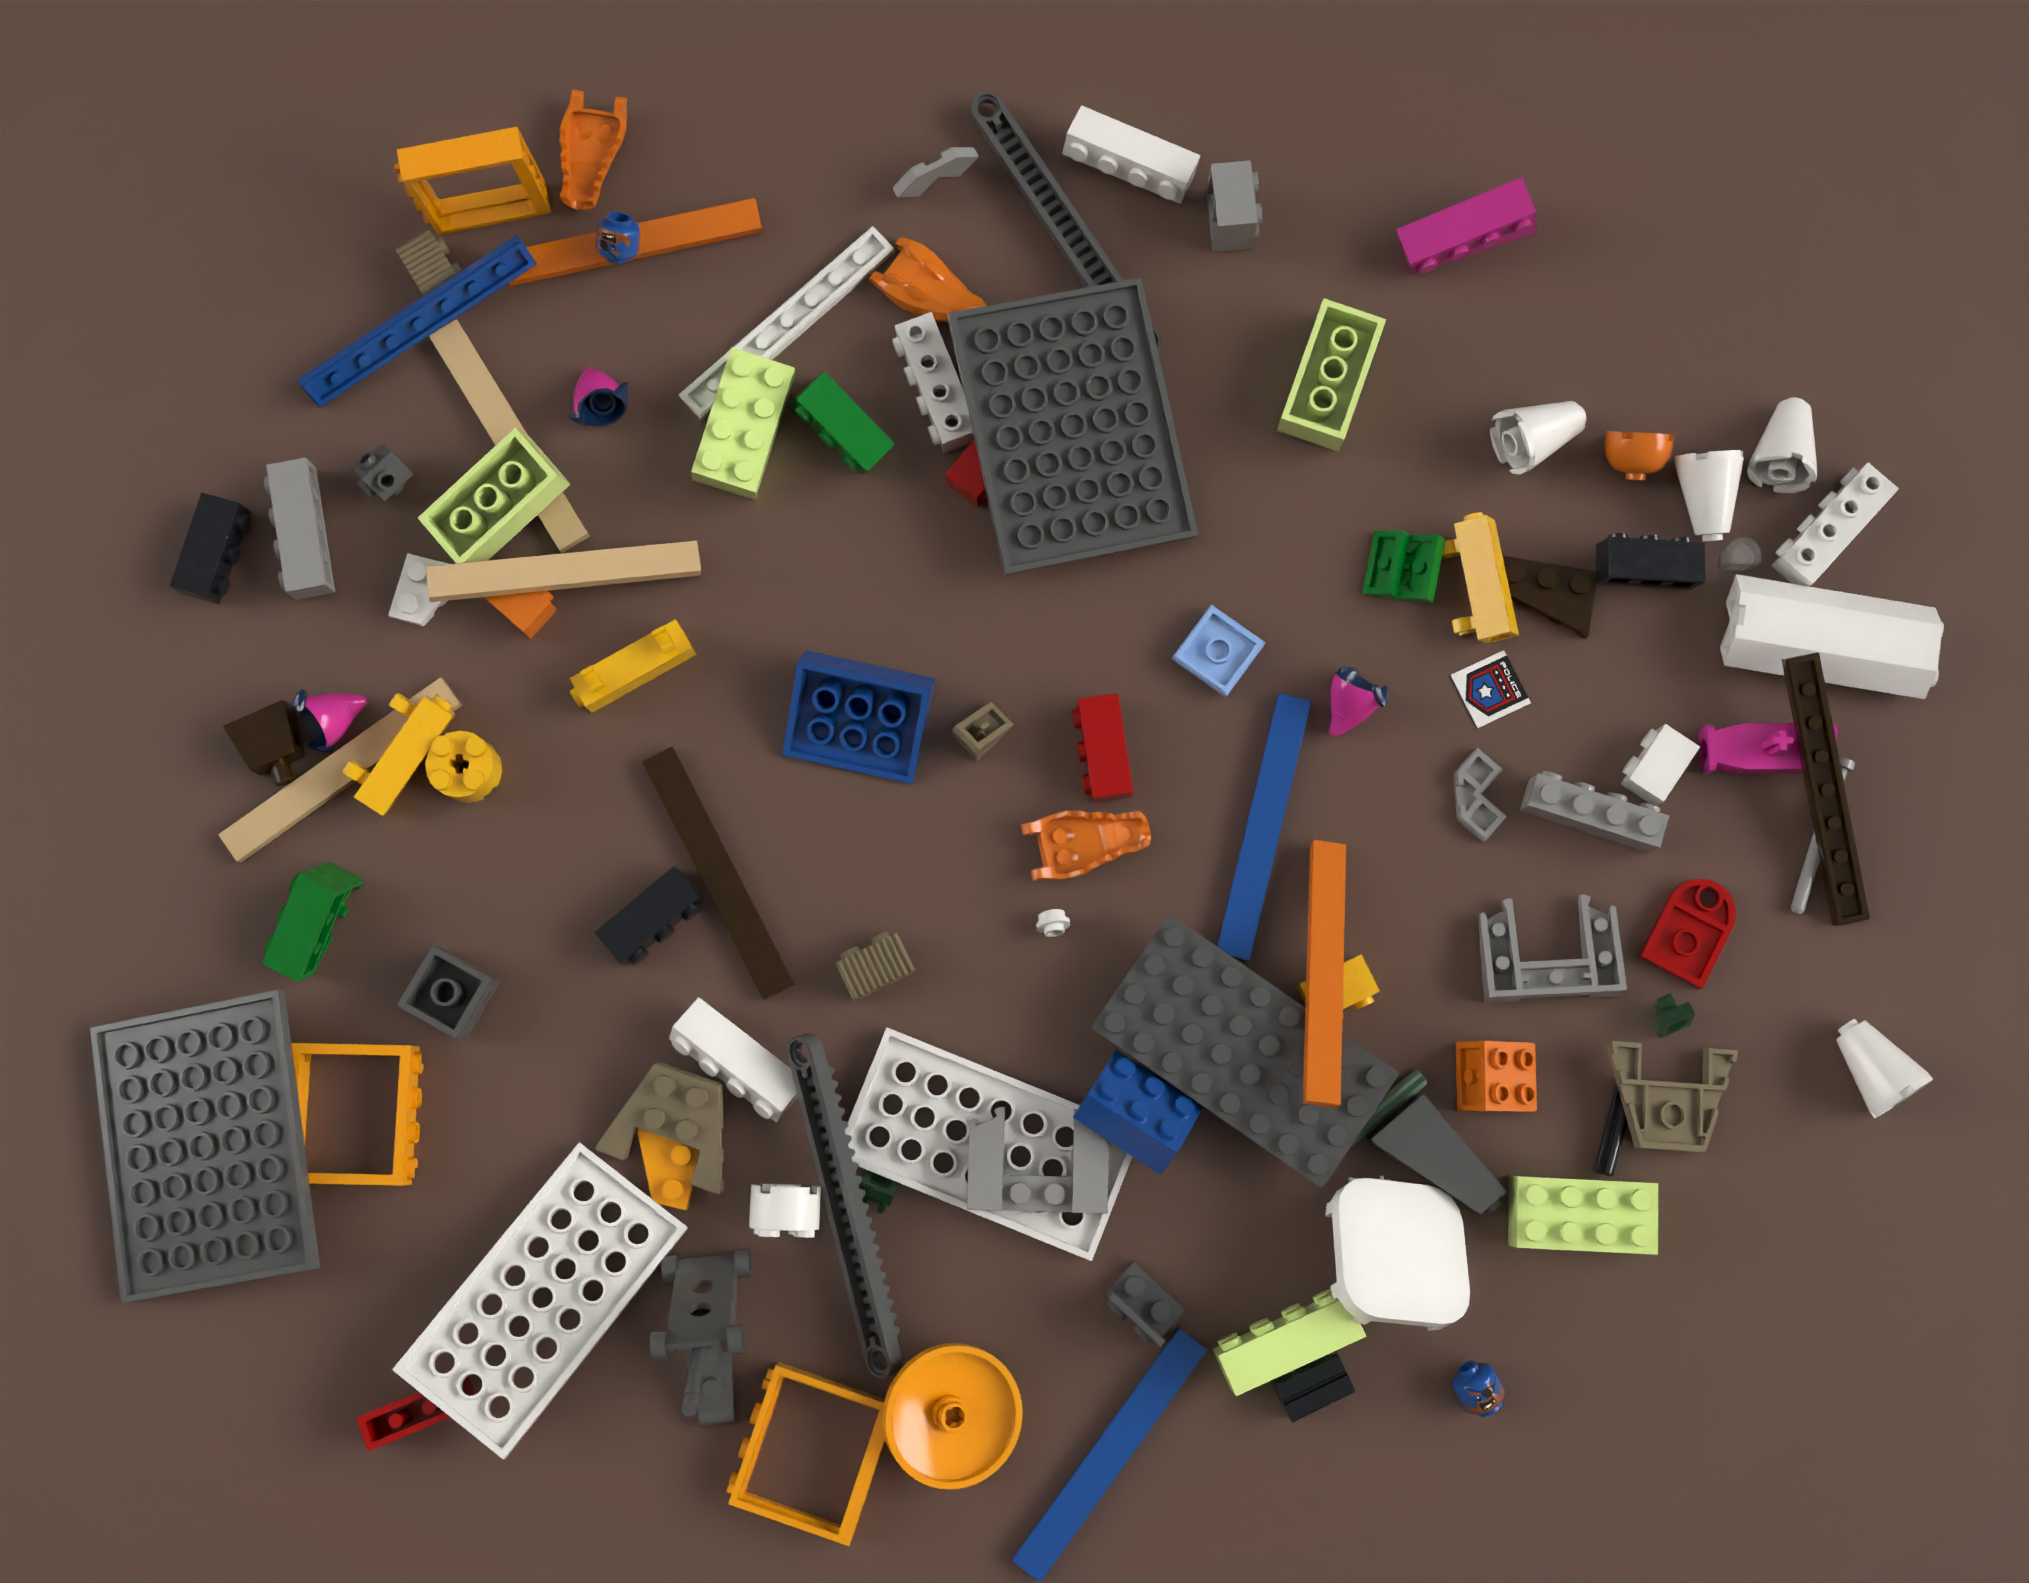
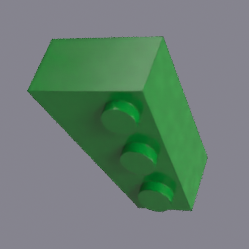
M825 371L816 377L788 405L803 422L810 425L818 433L819 438L829 448H834L843 456L841 460L854 473L857 471L861 474L868 472L895 444Z
M331 862L298 873L289 885V892L291 894L287 903L278 912L276 921L279 923L275 933L269 937L264 946L266 955L262 964L296 982L312 976L334 936L330 935L336 918L338 915L345 918L349 910L348 907L344 906L353 888L360 889L365 879Z

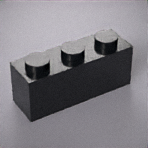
M201 492L169 586L181 594L220 604L222 596L229 589L230 580L228 577L232 565L237 563L240 556L239 545L242 536L247 533L250 527V511L239 502Z
M1612 533L1606 539L1596 544V584L1692 590L1706 582L1705 543L1692 542L1690 537L1660 540L1658 535L1629 538L1627 533Z
M673 866L595 931V934L620 964L627 966L631 963L634 966L649 954L646 949L653 943L658 941L660 944L667 940L675 932L673 927L682 919L688 921L697 915L702 909L699 905L705 900L682 872Z

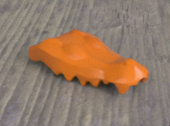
M572 89L570 102L559 128V141L562 148L560 153L561 168L564 174L560 198L566 206L576 210H590L596 206L602 182L625 138L627 130V98L616 97L614 113L583 108L584 91Z
M899 237L894 244L900 253L884 275L874 271L868 278L870 284L881 290L904 311H909L916 316L932 312L935 321L942 324L948 322L947 315L949 312L987 306L980 297L966 288L934 252L923 244L904 237Z
M1063 811L1034 822L1021 824L1023 836L1037 835L1043 868L1031 870L1032 881L1065 880L1081 876L1102 864L1117 859L1121 855L1142 850L1148 847L1151 841L1149 823L1141 811L1115 815L1105 812Z

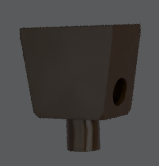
M281 700L223 726L252 772L261 776L271 773L276 786L287 785L296 779L290 764L305 757L296 710L291 708V704Z

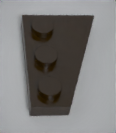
M1503 556L1512 601L1527 609L1529 607L1547 616L1548 620L1576 631L1575 634L1585 639L1589 636L1596 589V571Z

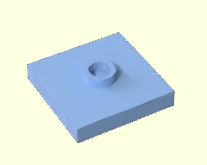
M1211 604L1173 655L1172 660L1226 698L1266 642Z

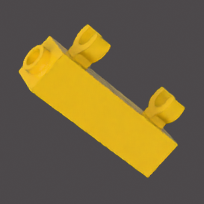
M1482 512L1468 514L1463 517L1464 521L1454 523L1457 539L1446 540L1442 553L1444 560L1461 556L1473 614L1470 617L1452 620L1454 634L1459 633V636H1463L1476 631L1478 640L1486 644L1519 636L1495 520L1488 515H1483Z
M675 619L569 678L574 686L570 693L579 708L585 706L593 713L697 654L680 624Z
M396 694L389 703V706L407 716L408 720L376 766L370 772L352 759L342 771L349 778L362 784L354 798L382 816L387 814L428 754V750L431 748L432 742L442 735L456 715L450 710L452 704L437 694L433 698L428 695L424 696L418 705L402 694Z

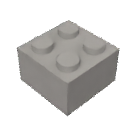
M1251 160L1211 164L1206 195L1213 252L1251 249L1254 237L1259 236V224L1262 223L1261 203H1256L1255 193L1259 191L1258 173L1252 172Z

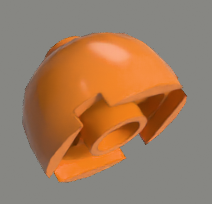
M1606 431L1605 456L1609 465L1614 470L1626 473L1625 479L1646 480V474L1659 472L1667 465L1673 450L1674 435Z

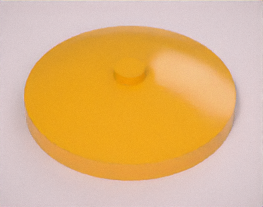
M946 1343L928 1348L910 1359L899 1370L887 1391L883 1405L882 1425L888 1449L896 1462L911 1477L925 1485L948 1490L975 1485L995 1473L1008 1459L1017 1443L1022 1425L1023 1410L1020 1392L1009 1370L997 1358L981 1348L963 1343Z

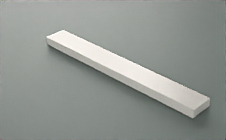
M872 226L733 348L773 360L895 253L894 247ZM730 350L679 394L680 399L701 421L710 415Z

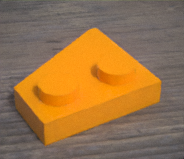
M638 1128L637 1132L651 1199L661 1205L688 1210L694 1187L690 1184L700 1150Z

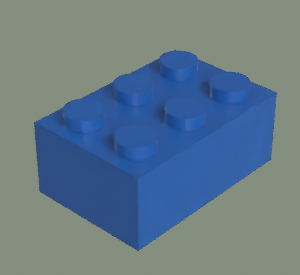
M1115 1050L1073 1118L1161 1175L1178 1153L1203 1106Z

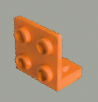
M1503 1041L1456 1042L1457 1111L1536 1112L1535 1044Z

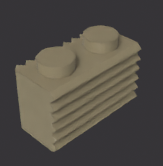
M430 230L423 232L395 249L423 296L462 271L457 262L452 265L450 264L446 256L451 251L442 237L434 238Z
M889 931L883 932L871 939L873 945L861 951L858 946H855L840 954L842 960L835 964L853 1001L856 1002L916 972L897 933L890 935Z

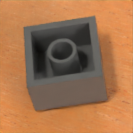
M432 945L397 1006L457 1040L467 1041L501 981L449 951Z

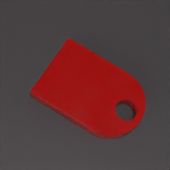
M1693 879L1677 886L1669 894L1638 957L1697 989H1703L1735 925L1736 907L1729 892L1720 884L1708 879ZM1703 889L1711 890L1715 895L1716 901L1711 908L1705 907L1700 902L1699 895Z

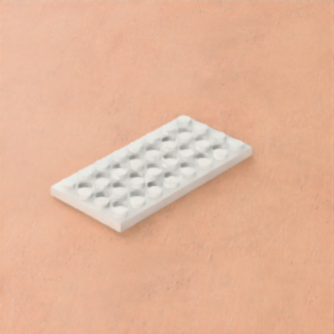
M886 1028L849 1118V1126L846 1128L845 1134L852 1137L848 1146L851 1149H855L852 1162L858 1163L859 1167L967 1210L968 1182L965 1175L968 1169L969 1127L971 1120L974 1119L978 1126L993 1119L991 1114L993 1104L997 1101H1006L1010 1104L1012 1113L1004 1121L1003 1175L1044 1176L1042 1171L1044 1163L1049 1159H1056L1063 1166L1061 1176H1073V1144L1069 1147L1058 1145L1055 1134L1059 1128L1064 1126L1074 1129V1109H1078L1080 1105ZM909 1062L915 1067V1077L910 1082H901L896 1076V1069L901 1063ZM935 1075H941L947 1080L948 1087L942 1095H933L928 1090V1081ZM966 1088H973L979 1093V1103L973 1108H965L960 1103V1093ZM891 1094L898 1095L903 1102L901 1111L895 1115L888 1114L883 1108L884 1099ZM922 1107L930 1108L935 1115L933 1124L927 1128H922L915 1122V1113ZM1029 1114H1038L1043 1119V1129L1037 1134H1029L1023 1127V1121ZM954 1120L962 1121L967 1128L965 1137L959 1141L950 1139L946 1131L948 1124ZM879 1126L886 1128L890 1135L889 1142L883 1147L874 1146L870 1140L871 1131ZM910 1139L918 1141L922 1148L921 1155L915 1160H908L902 1154L903 1144ZM1108 1141V1214L1082 1213V1219L1076 1225L1066 1224L1062 1219V1212L967 1211L1092 1261L1132 1156ZM1017 1146H1024L1031 1153L1030 1162L1022 1167L1014 1165L1010 1158L1011 1151ZM942 1152L950 1154L954 1161L953 1168L947 1173H940L934 1167V1158Z
M579 1142L392 1370L505 1460L660 1265L662 1259L667 1256L683 1236L688 1227ZM587 1182L592 1184L594 1194L591 1199L579 1201L575 1198L574 1191L580 1183ZM608 1204H617L621 1208L620 1218L613 1223L605 1222L601 1217L602 1209ZM559 1210L568 1211L572 1217L570 1225L565 1229H556L552 1225V1217ZM635 1225H643L648 1229V1238L641 1244H634L628 1238L630 1229ZM588 1231L596 1233L599 1238L598 1245L591 1251H585L579 1247L580 1236ZM536 1238H543L547 1240L549 1245L547 1253L539 1258L532 1257L529 1253L530 1243ZM613 1253H621L626 1258L625 1267L619 1272H610L606 1268L608 1256ZM565 1259L572 1260L576 1265L574 1275L569 1279H560L556 1274L558 1263ZM514 1266H520L525 1271V1279L518 1286H510L506 1282V1273ZM598 1281L603 1286V1294L596 1301H589L583 1296L584 1286L588 1282ZM540 1288H548L553 1294L551 1304L545 1308H538L533 1303V1295ZM489 1295H498L502 1300L500 1311L494 1315H487L482 1309V1303ZM567 1310H576L580 1314L579 1325L572 1330L562 1328L560 1324L561 1315ZM519 1316L526 1317L530 1324L528 1332L521 1337L513 1336L509 1329L511 1321ZM465 1324H475L478 1328L477 1339L471 1344H463L459 1339V1330ZM551 1338L557 1344V1351L553 1357L542 1359L537 1353V1346L541 1340ZM495 1345L502 1346L506 1351V1358L499 1366H491L486 1360L487 1351ZM442 1353H451L455 1360L454 1367L448 1373H439L435 1368L436 1358ZM522 1367L530 1368L534 1375L532 1384L527 1388H518L513 1380L515 1372ZM469 1375H478L482 1380L480 1392L473 1396L466 1395L462 1389L464 1379ZM497 1397H505L510 1403L508 1414L502 1418H495L490 1412V1404Z

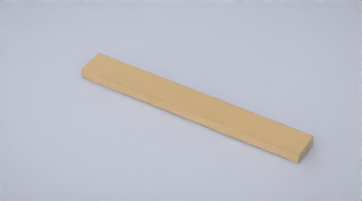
M458 320L452 321L429 335L495 446L515 427L528 435ZM563 492L538 514L561 553L590 537Z
M697 541L427 566L426 574L430 602L700 576L701 565Z
M441 677L409 699L418 705L424 696L428 695L433 698L437 694L452 704L450 708L452 712L462 706ZM393 710L218 834L234 859L239 863L243 862L353 784L355 780L342 773L343 769L352 759L371 771L408 720V717L397 710Z

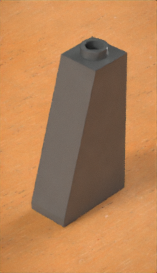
M1424 1094L1416 1095L1366 1139L1372 1146L1432 1186L1443 1190L1453 1200L1473 1213L1482 1214L1485 1212L1488 1215L1503 1203L1500 1197L1507 1191Z

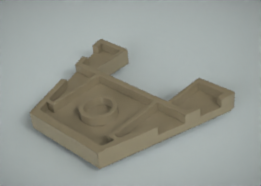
M1606 1041L1607 1051L1634 1147L1706 1152L1719 1114L1717 1107L1722 1092L1727 1090L1730 1081L1727 1077L1732 1063H1736L1738 1050L1703 1048L1702 1084L1642 1080V1043Z
M662 1062L655 1063L600 1139L595 1150L625 1160L628 1158L637 1128L700 1150V1154L690 1185L720 1195L724 1190V1179H722L724 1149H722L721 1132L723 1128V1084Z

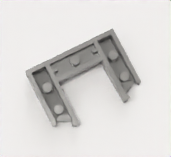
M1585 894L1579 895L1582 959L1520 962L1512 898L1502 901L1500 904L1503 911L1487 919L1484 912L1479 914L1480 959L1484 1003L1518 1002L1521 998L1586 995L1587 998L1623 995L1627 991L1616 907L1611 906L1606 914L1588 906L1591 899L1590 896Z
M1005 1107L994 1109L997 1117L978 1126L974 1119L970 1121L967 1210L1108 1214L1107 1139L1074 1118L1073 1176L1003 1175Z

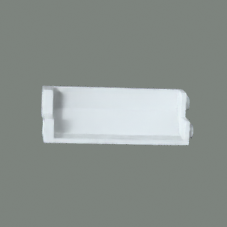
M1736 574L1726 600L1730 622L1720 646L1724 666L1784 676L1781 659L1819 652L1825 683L1925 699L1930 687L1936 685L1939 676L1938 662L1944 624L1941 622L1935 607Z

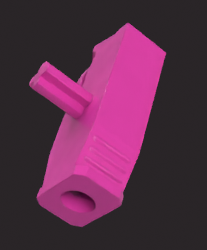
M1743 723L1732 725L1731 727L1727 726L1724 729L1720 728L1716 731L1713 725H1705L1699 729L1698 745L1700 746L1699 763L1701 774H1710L1715 770L1735 775L1803 774L1794 723ZM1833 724L1835 738L1837 742L1839 729L1837 724Z

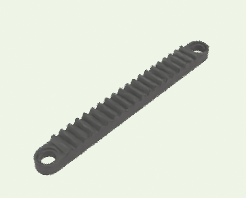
M990 91L978 93L971 102V117L975 125L982 133L986 144L990 145L993 154H996L999 163L1004 166L1005 172L1010 175L1013 184L1017 185L1019 193L1025 197L1026 203L1031 206L1034 215H1037L1040 224L1045 227L1048 236L1052 237L1054 245L1058 246L1061 255L1066 258L1069 267H1072L1075 276L1080 279L1083 288L1124 281L1001 98ZM990 103L996 108V112L992 116L984 117L978 112L979 107L982 104ZM1152 323L1157 350L1159 354L1161 348V336L1156 327L1154 326V324Z
M806 1033L796 1036L789 1041L787 1047L788 1060L865 1364L874 1377L883 1379L898 1372L901 1368L902 1355L897 1335L901 1330L900 1327L894 1326L893 1323L897 1318L896 1313L890 1312L893 1300L887 1299L886 1296L890 1287L883 1284V1280L887 1275L886 1272L880 1271L879 1268L883 1263V1259L876 1256L880 1248L879 1245L873 1244L872 1241L876 1236V1232L869 1229L870 1224L873 1222L871 1217L866 1216L869 1204L862 1201L866 1192L859 1189L862 1177L855 1174L859 1165L856 1162H852L855 1149H851L848 1146L852 1137L845 1134V1130L849 1125L848 1122L842 1121L841 1118L845 1113L844 1108L838 1107V1103L842 1099L841 1095L836 1094L834 1091L838 1086V1082L831 1079V1075L835 1070L828 1066L824 1047L820 1039L812 1033ZM802 1044H805L808 1048L809 1060L802 1053ZM880 1351L883 1352L887 1359V1367L880 1360Z

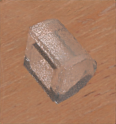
M1746 537L1733 540L1719 553L1717 570L1751 571L1761 562V551L1758 544Z

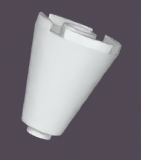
M1791 397L1777 405L1748 463V477L1755 485L1762 488V484L1765 483L1773 486V492L1796 493L1808 489L1810 482L1816 481L1818 470L1812 409L1803 399Z
M1574 401L1506 409L1498 412L1492 418V420H1496L1495 427L1490 428V437L1499 461L1502 464L1508 462L1513 468L1509 471L1513 474L1521 475L1529 472L1584 430L1587 419L1585 410Z
M1741 450L1710 451L1704 454L1696 455V453L1675 456L1674 464L1694 534L1696 536L1702 535V542L1723 540V534L1730 533L1744 460L1743 451Z
M1853 1019L1838 1029L1841 1036L1836 1041L1865 1104L1874 1118L1884 1114L1896 1104L1932 1082L1933 1078L1925 1069L1866 1020L1858 1023L1856 1019Z

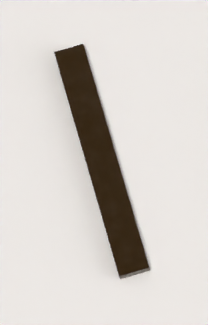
M1813 652L1781 659L1832 925L1840 926L1868 920L1870 916L1819 652Z
M670 747L642 761L763 1000L765 1001L794 986L795 984L675 749Z

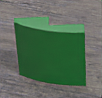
M1403 530L1374 531L1362 594L1390 600L1433 603L1445 539L1440 535H1409Z

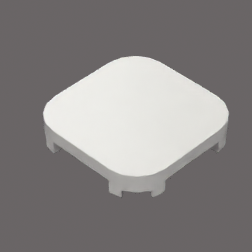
M1373 1178L1355 1179L1336 1191L1332 1200L1326 1205L1325 1217H1332L1337 1277V1282L1330 1287L1333 1299L1338 1298L1345 1310L1354 1316L1352 1321L1364 1325L1375 1321L1428 1327V1331L1440 1330L1464 1316L1470 1301L1464 1226L1460 1210L1448 1194L1430 1185Z

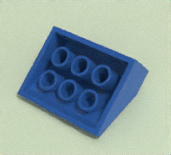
M805 650L797 662L782 756L913 784L930 713L936 678Z

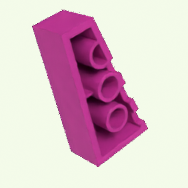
M1520 177L1396 230L1411 273L1419 272L1424 274L1436 269L1438 265L1456 261L1537 233V214L1523 177Z

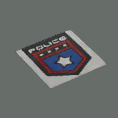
M1504 650L1451 674L1477 728L1531 704Z

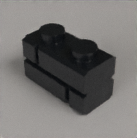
M1336 1351L1271 1380L1280 1402L1292 1423L1356 1392Z

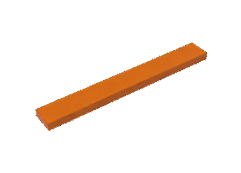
M751 198L638 223L640 228L639 252L634 258L627 261L761 233L763 229L756 199ZM597 232L526 247L537 264L508 284L511 287L613 265V263H610L606 257H603L597 251Z
M1313 840L1310 843L1303 1104L1338 1108L1341 1105L1346 844Z

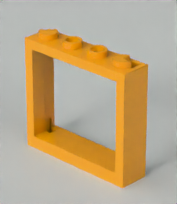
M518 127L397 149L399 163L394 164V170L398 175L399 184H404L408 198L413 197L416 210L422 211L425 223H430L437 235L551 214L547 184ZM512 164L522 184L439 199L427 179Z
M291 1043L304 1145L311 1054L400 1056L393 1174L308 1173L309 1184L412 1185V1178H415V1168H418V1160L416 1157H413L414 1143H418L420 1137V1125L416 1122V1108L419 1109L422 1103V1090L418 1088V1075L424 1069V1064L421 1063L422 1053H420V1047L411 1045Z
M778 1362L774 1370L768 1368L766 1377L763 1380L761 1389L767 1391L763 1403L757 1402L753 1409L749 1423L754 1424L755 1427L751 1438L744 1437L740 1447L738 1458L743 1459L739 1473L733 1471L728 1482L729 1485L726 1492L731 1493L728 1504L850 1546L885 1442L882 1425L885 1398ZM785 1378L879 1410L841 1525L746 1492Z

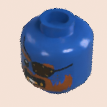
M615 211L607 213L606 217L600 219L597 223L596 248L603 257H606L610 263L624 264L627 260L634 258L638 254L640 228L638 223L632 219V216L624 212Z
M1468 1361L1462 1364L1457 1370L1458 1374L1454 1377L1452 1386L1464 1410L1470 1414H1477L1480 1417L1489 1416L1498 1411L1503 1404L1502 1400L1505 1396V1389L1494 1368L1488 1363H1476L1475 1361Z

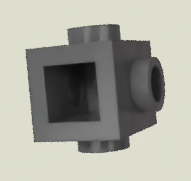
M382 443L375 450L365 453L358 460L357 467L353 470L361 478L357 484L371 498L377 493L384 501L389 497L398 495L404 488V483L413 475Z

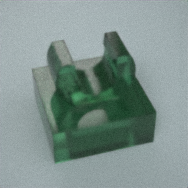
M1670 993L1657 998L1659 1004H1656L1655 1008L1658 1014L1653 1028L1659 1039L1691 1026L1695 1012L1689 1002L1677 1006Z
M867 1170L859 1189L866 1192L862 1198L863 1203H867L868 1199L880 1204L878 1212L883 1213L886 1206L890 1207L899 1183Z

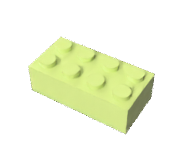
M1323 298L1277 431L1339 452L1347 434L1386 319Z
M731 347L691 471L693 481L756 500L794 380V367Z
M515 427L427 508L418 519L456 564L488 561L571 484L528 435Z
M1509 1176L1508 1246L1531 1249L1658 1255V1183Z
M1328 1289L1313 1296L1314 1303L1304 1307L1298 1303L1282 1310L1281 1314L1283 1317L1275 1321H1269L1268 1318L1251 1324L1249 1326L1251 1332L1242 1336H1238L1235 1332L1222 1337L1217 1341L1219 1346L1213 1348V1352L1229 1388L1235 1396H1238L1365 1338L1366 1334L1361 1323L1352 1321L1354 1316L1345 1310L1338 1298L1333 1299L1332 1291Z

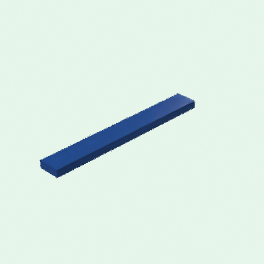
M515 235L297 379L299 385L319 408L535 266L537 264L535 259L518 235Z
M1282 693L1277 695L1217 944L1218 948L1231 957L1244 961L1250 960L1311 705L1310 700Z
M1178 1327L1012 1557V1561L1038 1582L1043 1580L1206 1353L1207 1348Z

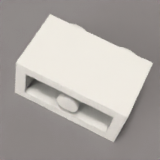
M1667 724L1661 726L1656 731L1650 729L1640 744L1644 747L1638 758L1633 756L1622 771L1626 776L1621 785L1655 806L1666 800L1700 748L1699 745Z

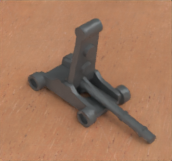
M750 1248L736 1249L735 1254L679 1259L677 1255L665 1256L661 1262L663 1283H674L668 1329L667 1331L651 1332L650 1335L651 1359L653 1362L668 1361L669 1357L676 1356L677 1349H685L689 1368L686 1371L685 1392L682 1394V1414L687 1417L694 1416L698 1407L700 1426L736 1423L732 1355L745 1353L743 1324H735L737 1317V1281L739 1277L752 1276ZM709 1285L713 1287L706 1293L694 1292L700 1286Z

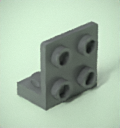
M1134 1261L1106 1290V1294L1110 1298L1107 1302L1108 1307L1122 1320L1127 1316L1136 1323L1132 1327L1134 1332L1148 1345L1155 1341L1161 1346L1165 1342L1162 1337L1164 1333L1185 1311L1178 1302Z

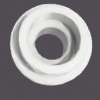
M1052 909L1038 915L1039 921L1036 923L1038 932L1044 933L1046 937H1056L1065 933V929L1070 926V919L1065 916L1064 910Z

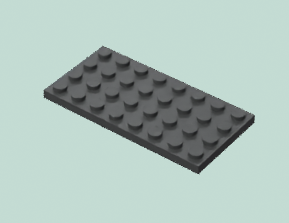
M1171 914L1167 916L1091 1026V1029L1320 1189H1323L1400 1074L1342 1033L1341 1105L1338 1108L1303 1104L1305 1007Z

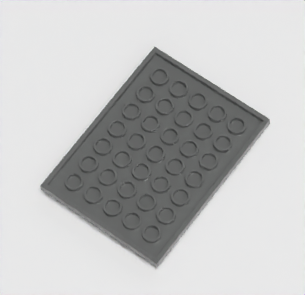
M1141 277L948 313V323L1004 576L1196 538L1198 536Z
M274 990L90 1027L121 1303L320 1268L285 990Z

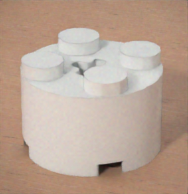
M751 1184L749 1228H753L754 1234H758L761 1237H780V1230H787L788 1234L793 1235V1237H814L815 1230H819L821 1186L811 1185L810 1189V1187H801L799 1184H763L761 1191L760 1185Z

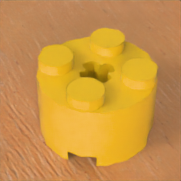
M461 730L438 736L432 742L425 762L427 777L432 786L454 801L463 803L483 800L484 796L488 795L494 787L498 786L502 774L501 758L494 748L476 734ZM466 761L469 763L468 769L463 768L462 773L459 771V768Z

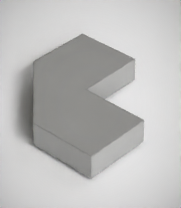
M951 147L940 153L941 158L928 166L921 162L911 167L894 185L893 190L898 198L920 197L938 177H960L979 157L974 147Z
M1477 747L1453 773L1457 821L1484 843L1507 816L1482 795L1484 790L1503 769Z

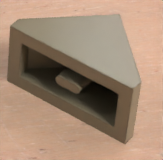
M989 702L955 725L952 732L954 739L978 761L1014 724L992 702Z

